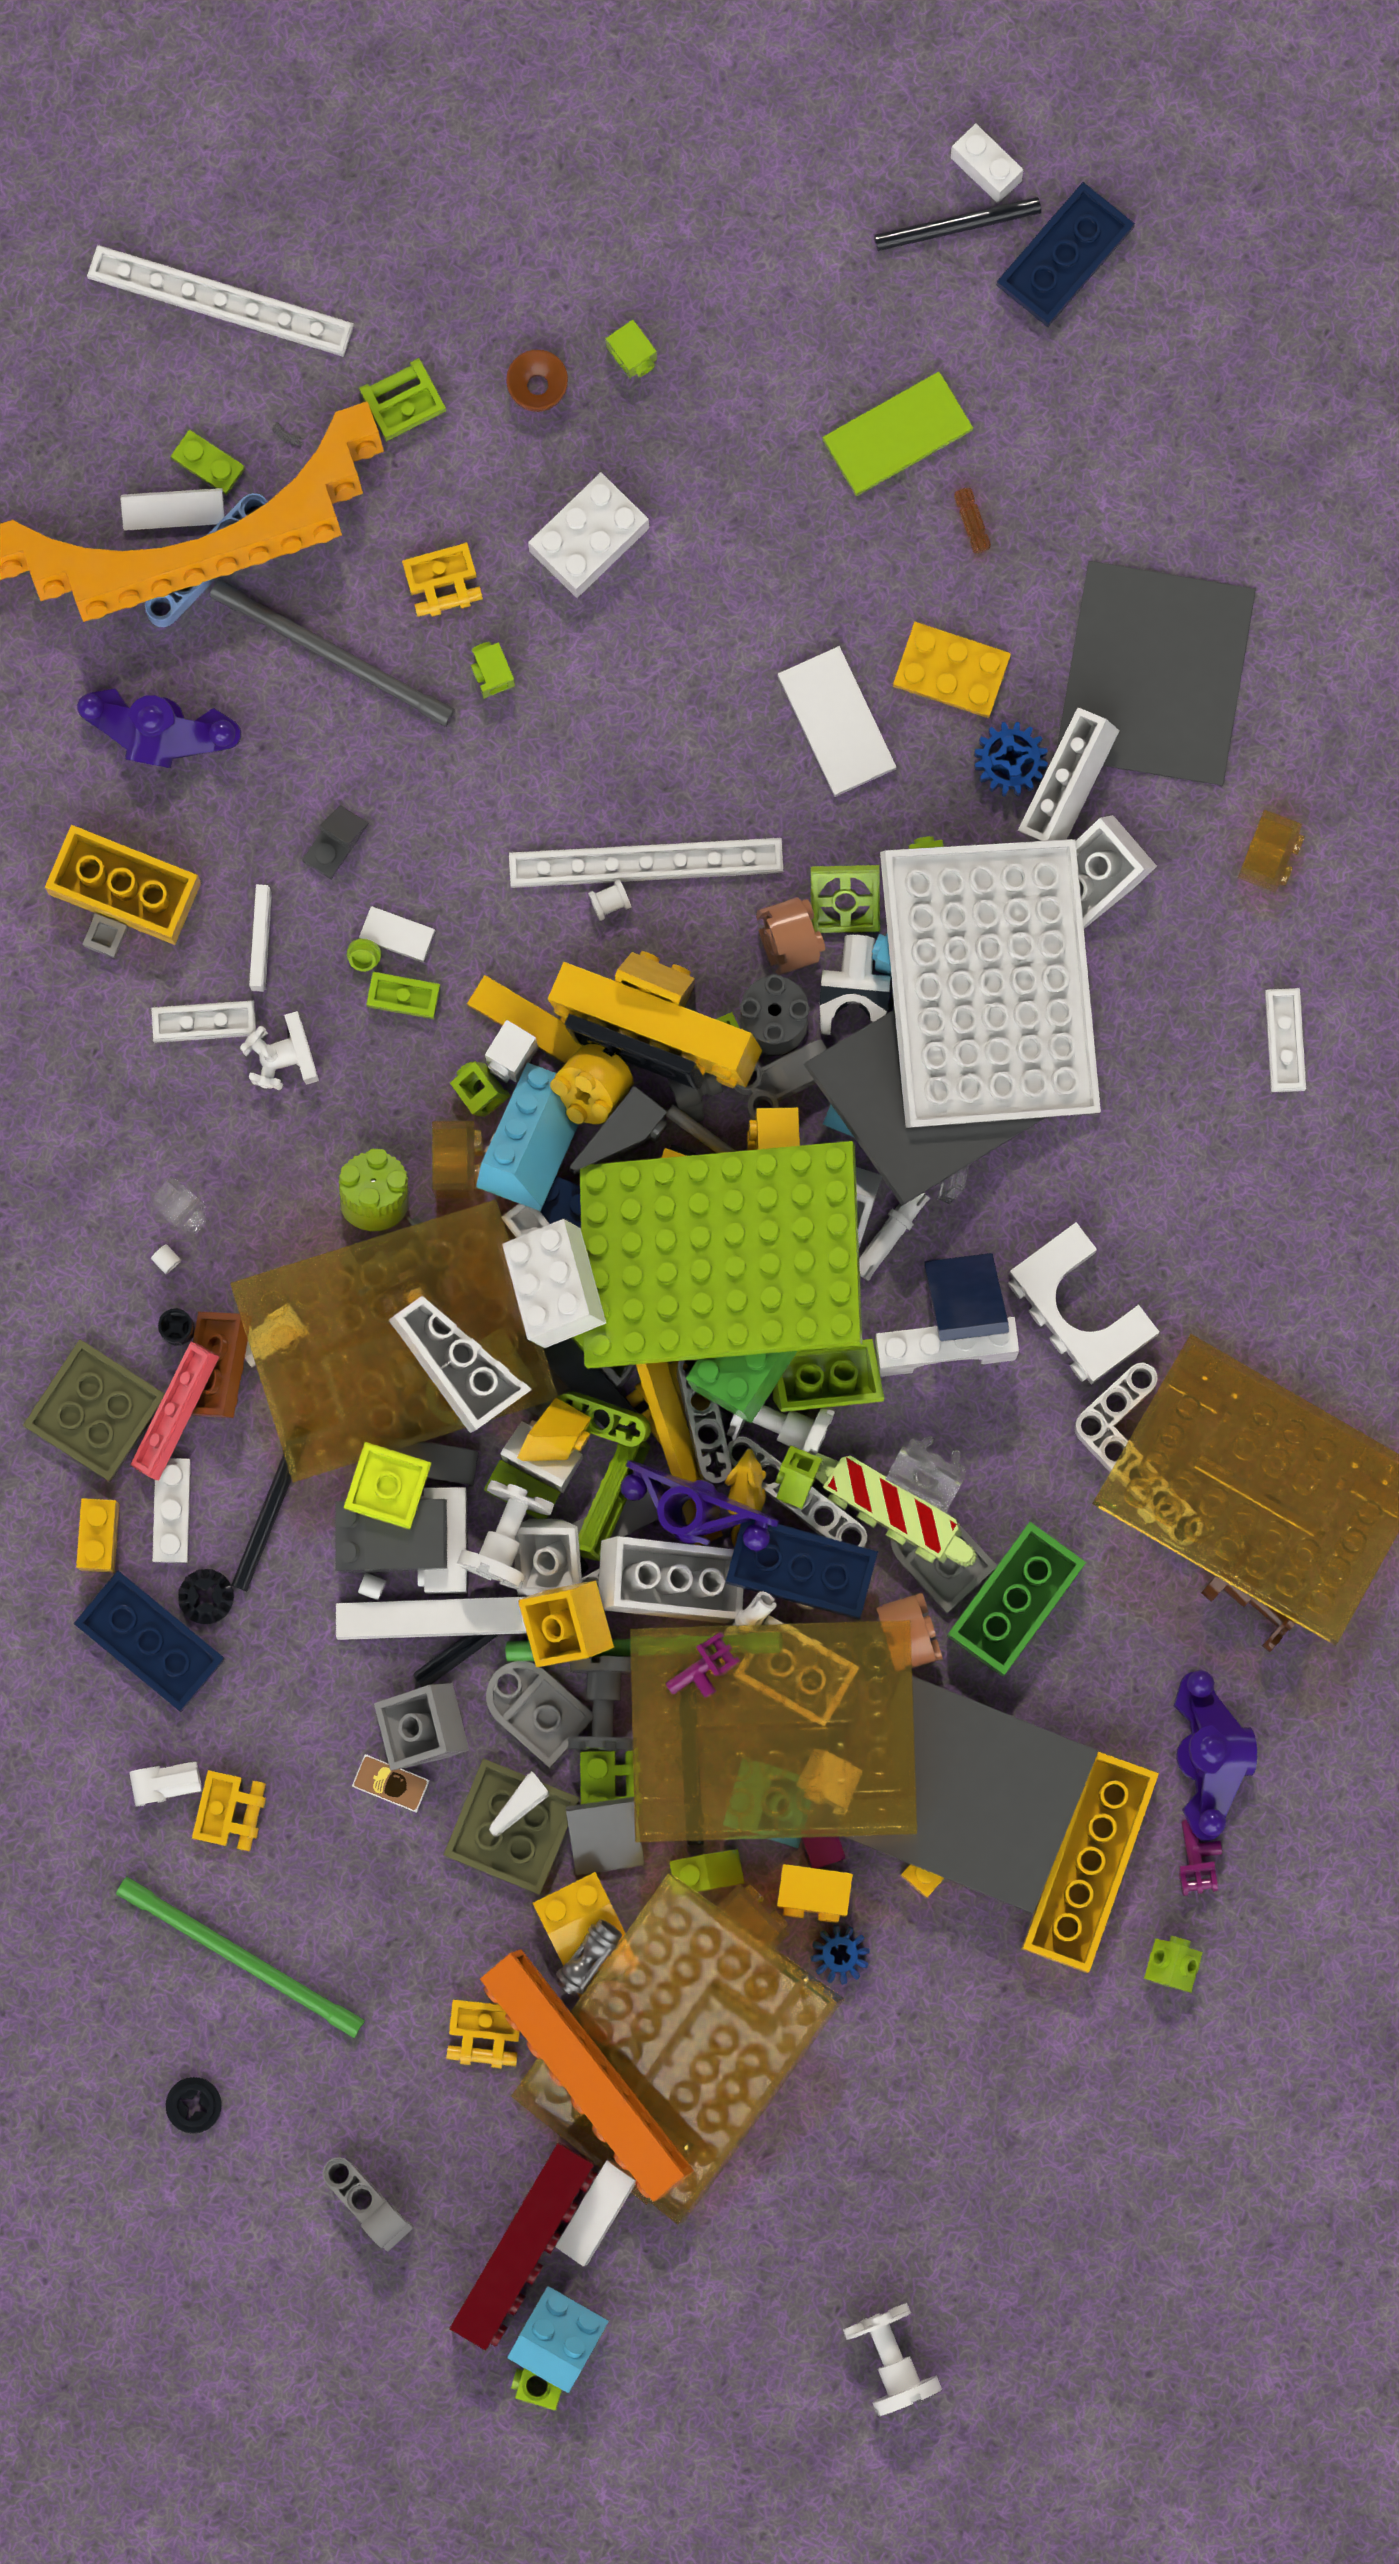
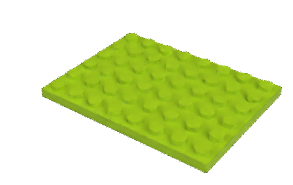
M853 1141L592 1164L580 1169L581 1232L606 1324L584 1332V1365L587 1369L863 1345L855 1144Z

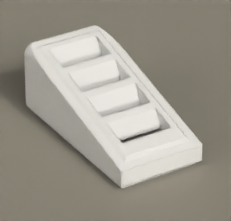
M533 1771L525 1777L491 1824L489 1830L494 1837H498L549 1796L548 1790Z

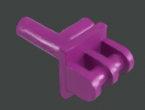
M722 1632L714 1635L703 1644L696 1646L703 1658L666 1682V1686L672 1694L677 1693L694 1681L704 1698H707L715 1693L716 1689L705 1673L711 1669L715 1676H723L741 1662L738 1657L734 1658L731 1654L732 1647L730 1644L726 1646L722 1640L724 1637ZM712 1645H714V1647L716 1648V1653H714V1651L712 1650ZM720 1658L725 1662L724 1666L721 1664Z
M1184 1820L1182 1821V1828L1189 1865L1180 1866L1179 1868L1183 1896H1188V1892L1197 1891L1198 1894H1202L1205 1889H1212L1213 1892L1218 1891L1215 1862L1203 1863L1202 1857L1222 1854L1221 1841L1199 1843V1839L1193 1834L1188 1821ZM1210 1875V1878L1201 1879V1876ZM1195 1877L1193 1881L1186 1880V1878Z

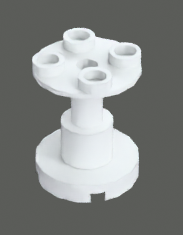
M763 1405L752 1423L779 1434L778 1442L815 1455L822 1445L827 1427L831 1424L836 1410L830 1407L821 1408L814 1420L796 1411H789L788 1415ZM735 1414L733 1415L730 1423L731 1426L727 1433L728 1436L732 1437V1440L735 1441L745 1420Z
M491 1480L487 1491L508 1501L496 1532L488 1531L480 1553L462 1550L457 1564L490 1581L494 1579L500 1581L499 1584L521 1589L526 1575L511 1567L520 1543L515 1541V1537L526 1510L543 1515H551L554 1504L539 1497L533 1499L526 1496L528 1491L513 1484L506 1486Z
M907 2303L894 2307L881 2315L880 2313L875 2314L870 2318L861 2320L860 2323L843 2329L847 2340L870 2332L884 2366L879 2368L878 2371L888 2395L872 2402L878 2416L912 2405L913 2402L928 2398L942 2390L937 2376L919 2380L910 2356L902 2357L889 2324L911 2314Z

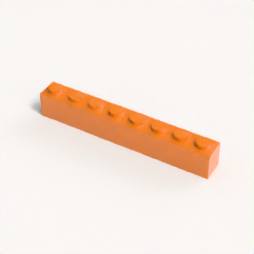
M522 1949L509 1953L480 1978L485 1985L484 1991L488 1998L496 2004L499 2003L503 2008L509 2025L524 2035L528 2041L527 2047L530 2052L545 2062L549 2068L548 2073L551 2079L558 2086H563L570 2094V2102L580 2114H585L591 2121L594 2134L602 2142H607L615 2152L613 2154L615 2161L624 2170H629L636 2179L635 2185L644 2197L650 2198L654 2202L664 2197L694 2172L690 2164Z

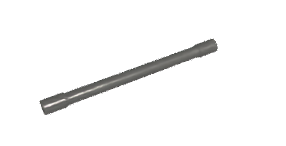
M218 579L210 592L211 598L234 611L242 612L412 706L419 713L446 727L449 723V717H452L455 713L454 708L430 695L421 693L249 598L244 592Z

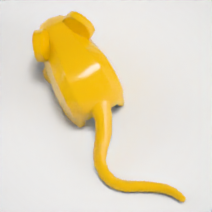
M752 1449L745 1451L735 1468L728 1474L725 1484L727 1486L730 1485L728 1498L761 1512L766 1498L765 1489L762 1488V1482L766 1478V1471L762 1470ZM728 1510V1512L731 1515L738 1514L736 1512ZM741 1524L735 1525L731 1531L734 1547Z

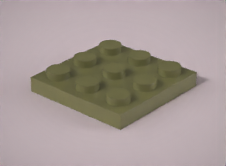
M79 1339L23 1426L108 1482H111L153 1419L165 1393Z
M483 1758L443 1856L541 1895L568 1829L566 1807L578 1805L580 1798L541 1782L548 1790L549 1796L498 1837H494L489 1830L491 1824L523 1782L526 1775Z

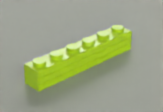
M646 1441L633 1447L618 1443L616 1452L609 1462L607 1472L600 1483L599 1490L592 1501L591 1508L579 1532L580 1556L600 1561L601 1540L611 1537L627 1501L620 1489L622 1480L633 1472L632 1469L626 1467L627 1460L643 1464L650 1449Z

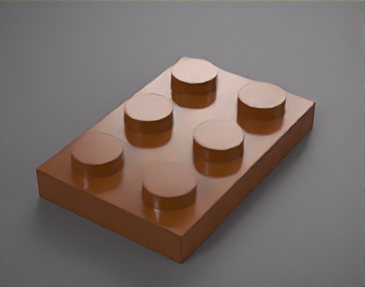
M198 1312L193 1342L219 1356V1359L191 1414L192 1416L234 1418L235 1408L238 1403L241 1375L244 1370V1358L250 1336L252 1316L240 1313Z

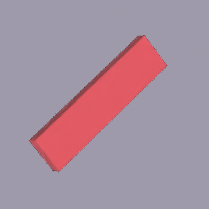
M190 1342L130 1464L132 1467L148 1477L159 1481L219 1356L197 1343Z

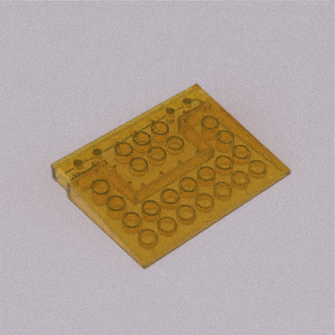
M496 1199L230 1283L293 1483L357 1463L365 1442L394 1451L466 1428L389 1321L390 1318L421 1296L454 1322L467 1336L480 1344L481 1348L495 1360L500 1361L515 1377L532 1389L492 1419L552 1401L556 1397L558 1398L543 1347L527 1339L502 1245L508 1242L509 1238Z
M1190 1334L1092 1504L1336 1646L1399 1533V1454L1200 1338Z
M911 1620L630 1629L635 1842L917 1834ZM722 1632L724 1635L722 1640L726 1646L730 1644L732 1647L731 1654L734 1658L738 1657L741 1662L723 1676H715L711 1669L705 1673L716 1689V1692L707 1698H704L694 1681L677 1693L672 1694L667 1688L666 1682L703 1658L696 1646L703 1644L714 1635ZM712 1645L711 1648L714 1651V1653H716L717 1650L714 1647V1645ZM720 1658L719 1660L721 1664L724 1666L725 1662L722 1658Z
M671 1873L667 1874L573 2007L571 2013L693 2168L694 2172L664 2197L654 2202L650 2198L644 2197L636 2185L631 2191L644 2204L648 2205L651 2203L679 2225L685 2222L844 2001V1998ZM537 2058L511 2097L599 2168L602 2169L606 2160L610 2158L615 2161L613 2156L615 2152L607 2142H602L597 2138L592 2130L593 2124L585 2114H580L570 2102V2094L563 2086H558L551 2079L548 2073V2066L542 2059Z

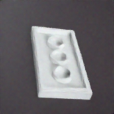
M840 646L778 673L782 687L834 797L896 770L897 767Z

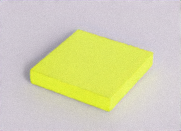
M365 1442L344 1509L411 1530L432 1463Z

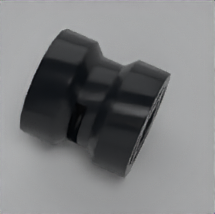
M174 1308L165 1311L161 1315L158 1322V1330L169 1344L182 1346L193 1338L195 1324L184 1310Z

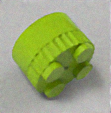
M372 1148L366 1153L354 1156L353 1159H349L348 1163L344 1164L339 1175L340 1208L345 1219L353 1226L362 1230L382 1231L395 1226L404 1218L409 1206L408 1177L405 1167L401 1165L400 1161L396 1160V1157H391L383 1149Z

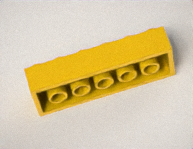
M563 962L548 996L549 1002L555 1009L554 1012L561 1016V1022L565 1023L568 1015L572 1014L695 1062L703 1076L705 1072L717 1076V1082L730 1088H735L736 1084L747 1087L762 1052L755 1037L748 1031L567 962Z
M1098 1752L1032 1916L1021 1948L1022 1950L1085 1973L1090 1972L1159 1773Z

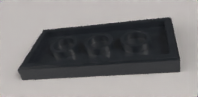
M569 1014L564 1025L577 1044L583 1046L587 1044L605 1047L603 1052L611 1057L617 1054L626 1063L696 1090L700 1089L705 1078L697 1064L693 1061L572 1014Z

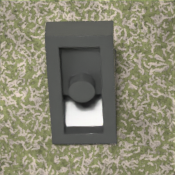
M340 805L322 822L320 834L302 861L332 880L369 823Z

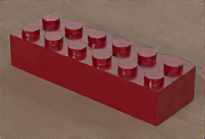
M560 2142L556 2144L449 2328L451 2331L485 2351L490 2344L494 2347L498 2346L508 2328L502 2324L508 2313L513 2316L516 2315L526 2296L520 2293L526 2282L531 2285L534 2284L544 2267L538 2261L544 2251L548 2254L552 2253L562 2236L556 2232L562 2220L569 2223L580 2204L574 2201L580 2189L587 2192L597 2176V2173L592 2171L595 2165L594 2162Z

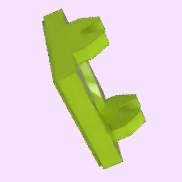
M879 865L811 866V906L814 913V918L811 919L815 932H880ZM835 878H840V889L836 890L833 895H820L828 882ZM851 878H857L862 881L869 889L870 894L858 895L855 890L851 889ZM841 894L852 895L855 898L854 905L847 909L840 908L836 904V899ZM858 906H870L863 915L851 920V913L855 912ZM821 907H833L840 914V920L826 915Z

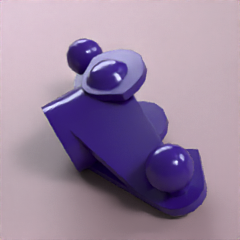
M114 688L83 695L77 703L78 713L83 719L100 729L126 749V760L171 768L173 759L231 749L241 739L240 726L217 709L212 708L195 721L184 719L182 709L175 701L156 695L143 696L137 699L129 708L117 689Z
M627 1460L626 1467L632 1469L633 1472L621 1482L620 1489L623 1496L630 1501H637L645 1496L648 1489L657 1509L659 1522L664 1529L674 1534L678 1541L691 1545L697 1542L709 1545L710 1539L704 1535L755 1520V1523L748 1526L743 1532L744 1544L752 1551L763 1550L769 1544L770 1534L767 1529L768 1525L777 1527L779 1524L778 1519L728 1498L726 1495L716 1491L715 1486L707 1481L696 1480L692 1482L638 1462ZM662 1483L665 1484V1485H668V1486H670V1487H672V1488H670L669 1490L665 1491V1489H664ZM692 1498L696 1504L697 1511L693 1522L688 1525L683 1520L682 1508L685 1502ZM720 1507L738 1513L719 1519Z
M1199 1670L1190 1672L1182 1678L1173 1705L1190 1721L1191 1734L1184 1738L1177 1748L1176 1759L1180 1770L1184 1775L1195 1780L1196 1793L1182 1811L1193 1834L1202 1841H1211L1224 1831L1226 1815L1243 1777L1252 1776L1255 1773L1257 1766V1744L1252 1728L1241 1727L1216 1695L1213 1677L1208 1672Z

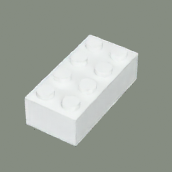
M620 1536L601 1540L598 1590L604 1611L716 1623L734 1622L735 1616L743 1608L744 1588L725 1584L734 1549Z

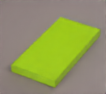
M940 371L823 436L822 440L857 497L973 431V426Z

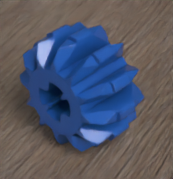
M834 1925L833 1932L835 1938L831 1939L825 1930L821 1931L820 1935L827 1944L823 1945L814 1941L812 1947L822 1950L823 1953L822 1955H812L810 1959L812 1962L824 1961L825 1964L816 1969L818 1975L822 1974L827 1968L831 1970L827 1977V1982L832 1983L836 1972L840 1973L841 1984L845 1985L847 1984L846 1971L849 1970L852 1977L857 1980L860 1978V1975L853 1966L856 1964L861 1968L868 1967L866 1961L857 1958L858 1955L869 1954L870 1950L869 1948L857 1950L856 1945L863 1942L865 1938L863 1935H860L852 1942L849 1939L853 1933L852 1927L849 1926L847 1928L845 1937H840L839 1925ZM838 1945L847 1947L846 1954L850 1955L847 1963L844 1960L842 1965L834 1963L835 1957L830 1954L834 1946L836 1949H838Z

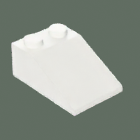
M1113 815L1099 818L1075 841L1084 929L1134 889L1157 867Z

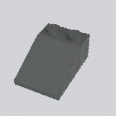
M634 1086L571 1164L570 1173L576 1177L580 1175V1169L592 1164H603L645 1145L649 1139L655 1143L667 1128L666 1125L668 1123L665 1121L667 1111Z
M420 1499L411 1530L345 1510V1501H335L336 1571L378 1573L447 1569V1499Z

